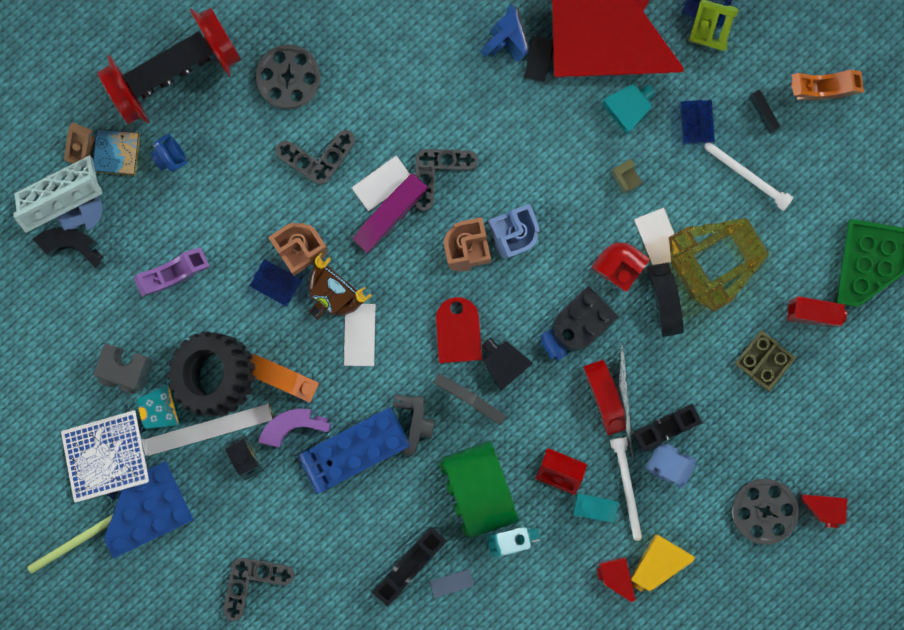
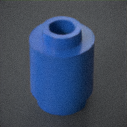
M552 329L540 335L542 339L541 344L550 359L555 358L558 361L568 355L566 353L567 349L560 346L555 340Z

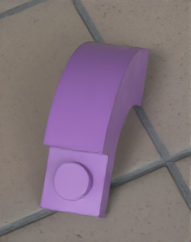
M201 247L182 253L179 257L162 266L137 274L133 279L141 296L144 297L155 292L157 294L196 276L207 269L209 264Z
M293 409L273 418L262 431L258 442L282 447L285 436L295 428L309 427L330 432L331 424L327 423V418L315 416L314 420L311 419L312 410Z

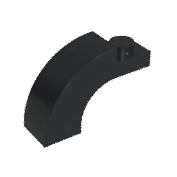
M62 227L52 228L33 238L39 247L51 257L63 249L71 248L80 251L99 271L106 265L102 261L104 256L96 248L92 250L98 243L76 229L64 231Z
M669 263L647 266V272L655 296L657 320L662 337L684 333L679 293Z

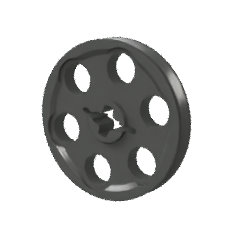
M287 44L274 47L261 58L257 67L256 82L259 91L266 101L281 109H296L306 105L314 98L320 86L319 66L311 53L300 46ZM279 52L286 55L285 61L283 63H276L274 61L275 54ZM300 54L307 57L304 65H297L295 63V58ZM290 65V72L294 78L290 79L288 89H286L287 83L283 75H287ZM266 69L273 72V77L270 80H264L261 77L262 72ZM306 74H313L316 77L313 84L308 85L304 83L303 79ZM275 88L282 91L281 97L277 100L270 97L271 90ZM294 91H301L303 98L295 102L291 99V94Z
M757 479L751 481L739 490L733 501L732 516L735 526L744 537L755 543L774 544L784 540L792 533L798 521L799 508L794 494L787 486L776 480ZM774 485L780 489V494L776 498L770 497L768 493L769 488ZM751 487L758 490V497L755 500H750L747 497V490ZM789 503L793 508L789 516H785L781 512L782 505ZM754 506L759 508L769 506L768 510L777 517L765 515L763 518V513L759 509L754 508ZM742 507H746L750 512L749 517L745 520L738 517V511ZM776 523H780L784 527L783 533L779 536L774 535L772 532V527ZM754 525H759L762 528V534L757 538L753 537L750 532Z

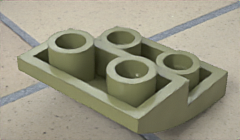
M761 330L735 362V365L770 393L794 363L796 357Z

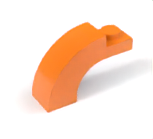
M251 354L252 359H250V362L255 364V370L252 371V375L256 379L311 402L319 385L318 382L256 354Z

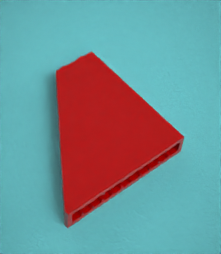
M552 0L554 77L684 73V67L635 0Z

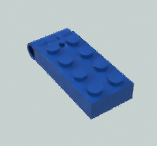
M392 407L299 454L298 458L316 494H319L410 447L411 444Z

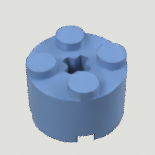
M662 443L657 445L645 469L668 483L674 482L676 487L684 489L696 467L695 463L697 460L686 454L685 456L680 453L677 454L678 449L671 445H664Z

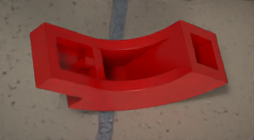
M600 360L583 366L588 385L596 400L607 435L626 430L624 409L605 361Z

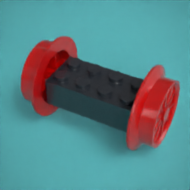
M211 7L201 13L196 12L192 8L189 9L204 37L198 31L125 74L121 72L111 55H108V66L99 70L97 74L111 100L128 125L139 119L147 124L150 123L137 97L142 96L144 99L155 93L153 88L160 85L164 88L174 82L172 77L177 74L183 77L192 71L191 66L197 63L199 66H202L211 61L209 56L212 55L213 51L228 77H231L230 67L240 62L241 59Z

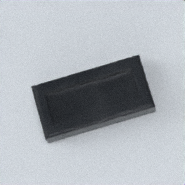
M533 36L524 79L545 83L553 40Z
M757 90L749 96V99L767 131L771 134L780 127V124L762 92Z

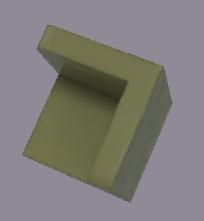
M632 159L627 160L611 171L623 194L642 184L641 179L634 170L636 165Z

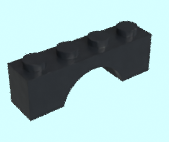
M430 526L375 587L372 593L389 607L420 570L444 546L447 540Z

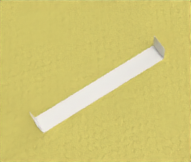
M270 403L148 439H141L145 456H150L268 422L274 417Z

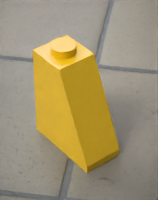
M655 534L630 576L633 581L632 586L641 592L645 589L652 591L692 563L696 557Z

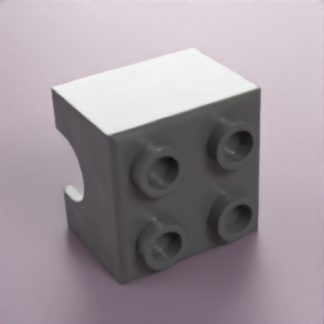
M104 344L94 372V377L99 378L98 383L114 388L118 384L120 385L119 390L133 394L136 393V390L143 391L153 359L135 353L131 363L124 366L121 360L124 349Z

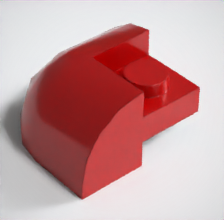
M616 242L602 251L590 269L607 281L612 282L624 292H627L650 258L630 244Z

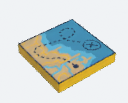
M96 129L93 155L95 172L136 176L140 133Z

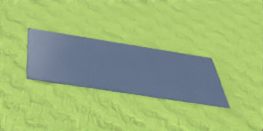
M469 569L430 581L434 598L474 586Z

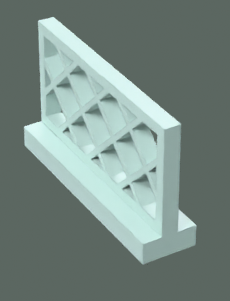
M89 155L14 193L16 212L13 213L14 219L25 233L102 194V190L97 183L92 157ZM75 176H78L74 182H71Z

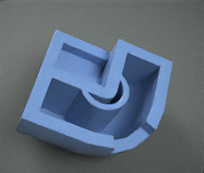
M97 196L56 218L64 231L75 229L81 224H84L86 229L89 230L101 218L103 212L102 203Z
M530 204L487 221L495 240L493 245L504 259L526 252L534 247L540 232Z

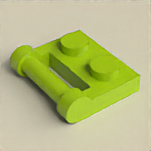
M701 0L689 41L719 50H727V39L734 17H737L738 8ZM719 14L726 15L719 39L712 38Z

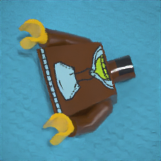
M320 253L315 259V266L310 274L308 290L310 297L316 303L309 310V313L319 320L325 311H328L332 316H344L355 312L366 300L372 297V294L366 297L363 295V290L366 287L357 291L327 266L331 258L328 257L326 262L321 259L323 253Z

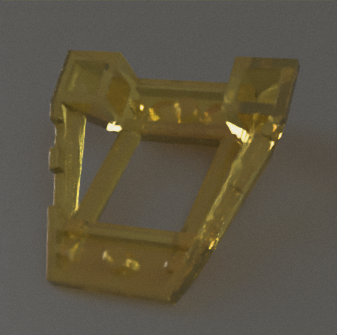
M747 218L724 221L717 224H704L697 227L690 226L669 237L672 265L692 298L713 312L733 301L736 294L745 286L748 279L769 255ZM717 232L698 244L694 237ZM731 235L746 262L710 282L694 255ZM741 275V276L725 291V289H724V287H723L722 285L725 284V283H727V282H729L730 280L734 279L735 277Z

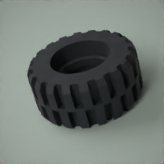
M201 332L200 334L191 335L189 337L190 340L185 339L180 343L181 348L174 351V360H170L169 363L171 372H168V379L172 383L169 384L171 392H175L174 399L181 403V407L198 415L216 417L228 415L229 412H235L239 409L238 404L244 405L247 401L246 395H251L253 390L251 383L255 382V376L252 375V371L255 370V364L250 362V359H252L250 351H245L246 346L232 336L215 332ZM217 354L223 363L224 376L219 388L208 395L201 386L200 371L204 362L212 355Z

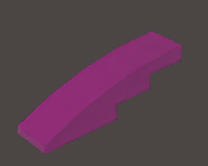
M411 173L379 206L352 239L365 252L371 253L379 241L389 234L397 222L404 219L427 190L428 186L414 173Z

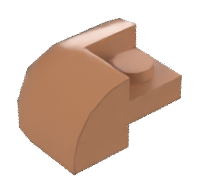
M482 217L453 224V227L444 237V248L449 268L454 271H470L472 266L491 263Z
M290 223L268 237L294 276L311 264L315 266L316 257L323 253L321 255L323 260L328 252L326 245L311 225L304 223Z

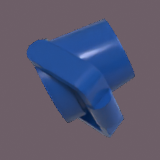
M170 134L154 142L155 150L151 152V156L161 171L168 169L173 172L188 163L182 148Z

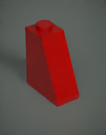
M797 296L789 300L787 321L838 328L846 322L847 310H844V304Z

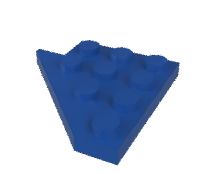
M166 461L147 470L149 482L122 489L104 537L113 559L194 520Z

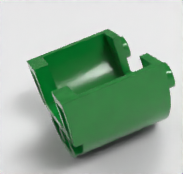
M491 440L442 457L443 461L439 463L442 474H447L450 480L449 483H446L450 496L455 495L457 503L453 504L457 517L462 516L464 524H461L465 537L469 536L470 539L519 522L499 460L495 455Z

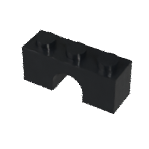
M689 404L631 433L640 451L644 452L673 436L702 424V421L694 405Z

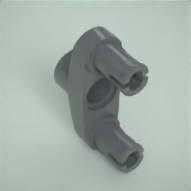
M395 394L394 399L401 400L403 403L393 402V407L412 410L413 413L409 438H407L411 446L400 451L405 456L413 457L420 437L432 438L435 420L424 418V397H409Z

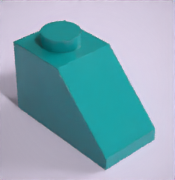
M576 493L572 514L615 523L619 502Z

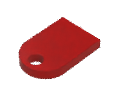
M453 297L444 301L436 314L439 364L482 360L479 314L472 302L462 297ZM459 302L462 304L463 311L460 314L451 312L450 307L453 303Z

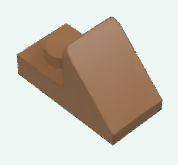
M73 122L71 123L67 135L65 161L75 163L90 155L95 143V137L92 136L91 129Z

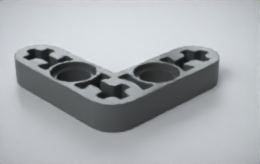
M348 130L340 131L318 161L289 141L280 142L276 147V153L283 162L315 184L325 185L330 181L354 147L355 138ZM349 136V141L351 143L349 145L347 143L343 145L342 150L345 152L342 154L341 151L337 148H334V146L337 145L339 148L342 144L340 138H345ZM289 146L290 152L294 155L296 152H299L295 156L293 163L290 162L292 157L288 154L282 156V147L287 148ZM331 152L339 155L338 162L334 164L327 161V156ZM302 157L309 160V166L305 169H301L297 165L298 160ZM323 162L328 167L333 168L331 171H329L328 168L326 169V171L324 172V175L326 176L325 179L320 178L319 180H317V175L315 173L317 171L322 172V170L325 168L324 165H321Z
M423 149L419 151L416 156L415 175L418 178L422 175H428L431 178V183L427 190H431V193L427 192L426 198L430 203H427L426 207H422V204L417 201L415 203L416 208L419 211L427 212L433 207L435 170L472 171L478 164L477 155L469 150ZM424 154H428V158H435L434 154H439L437 158L438 166H434L435 161H428V164L424 165L423 161L419 159L423 158ZM446 154L453 158V163L449 166L441 163L442 156ZM456 155H460L459 159H466V156L469 155L475 161L470 166H466V162H459V166H455L457 162Z
M440 373L434 379V384L466 402L497 424L501 425L507 417L471 391Z
M245 557L236 559L232 564L224 606L225 617L230 621H236L243 616L250 579L278 585H288L295 578L294 569L284 564ZM242 561L245 562L248 570L243 571L242 578L247 577L246 581L242 579L234 580V575L238 577L240 569L236 568V566L240 565ZM261 565H266L270 570L269 575L265 578L260 577L257 572ZM273 566L277 567L276 572L280 573L287 569L288 574H291V578L282 581V577L276 575L275 580H272ZM235 583H241L244 586L242 595H235L233 593L232 587ZM230 597L243 599L242 603L237 602L236 608L240 610V613H237L235 617L228 611L234 605V601H230Z

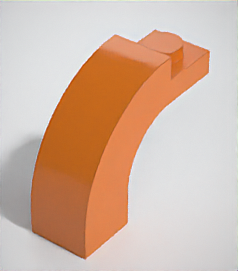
M847 70L828 75L792 74L791 88L794 96H797V100L833 99L864 93L861 71Z

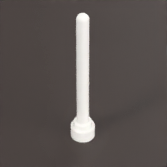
M707 142L704 148L775 199V203L778 204L777 207L782 211L787 208L794 198L788 193L778 192L712 143Z
M627 437L611 439V448H614V452H617L633 538L635 541H640L642 538L625 452L628 440Z

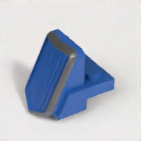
M512 3L507 7L506 15L489 31L494 37L480 50V53L485 58L489 54L494 56L503 46L517 62L528 54L529 46L518 8Z

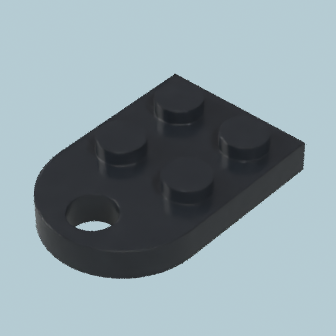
M587 286L556 316L553 321L552 332L560 346L570 351H580L590 345L618 315L590 286ZM563 331H568L572 335L571 341L563 338Z

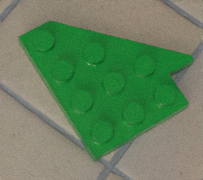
M854 219L848 220L836 303L859 307L904 275V228Z

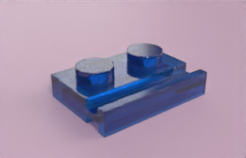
M712 99L705 101H681L680 115L683 145L714 143Z
M264 259L249 286L288 307L302 279Z

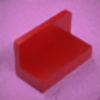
M547 448L535 479L576 495L583 480L587 464Z

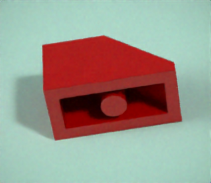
M799 494V499L819 522L826 523V527L839 528V524L846 525L847 498Z
M620 557L598 562L599 568H596L598 580H602L604 585L630 602H634L635 596L626 558Z

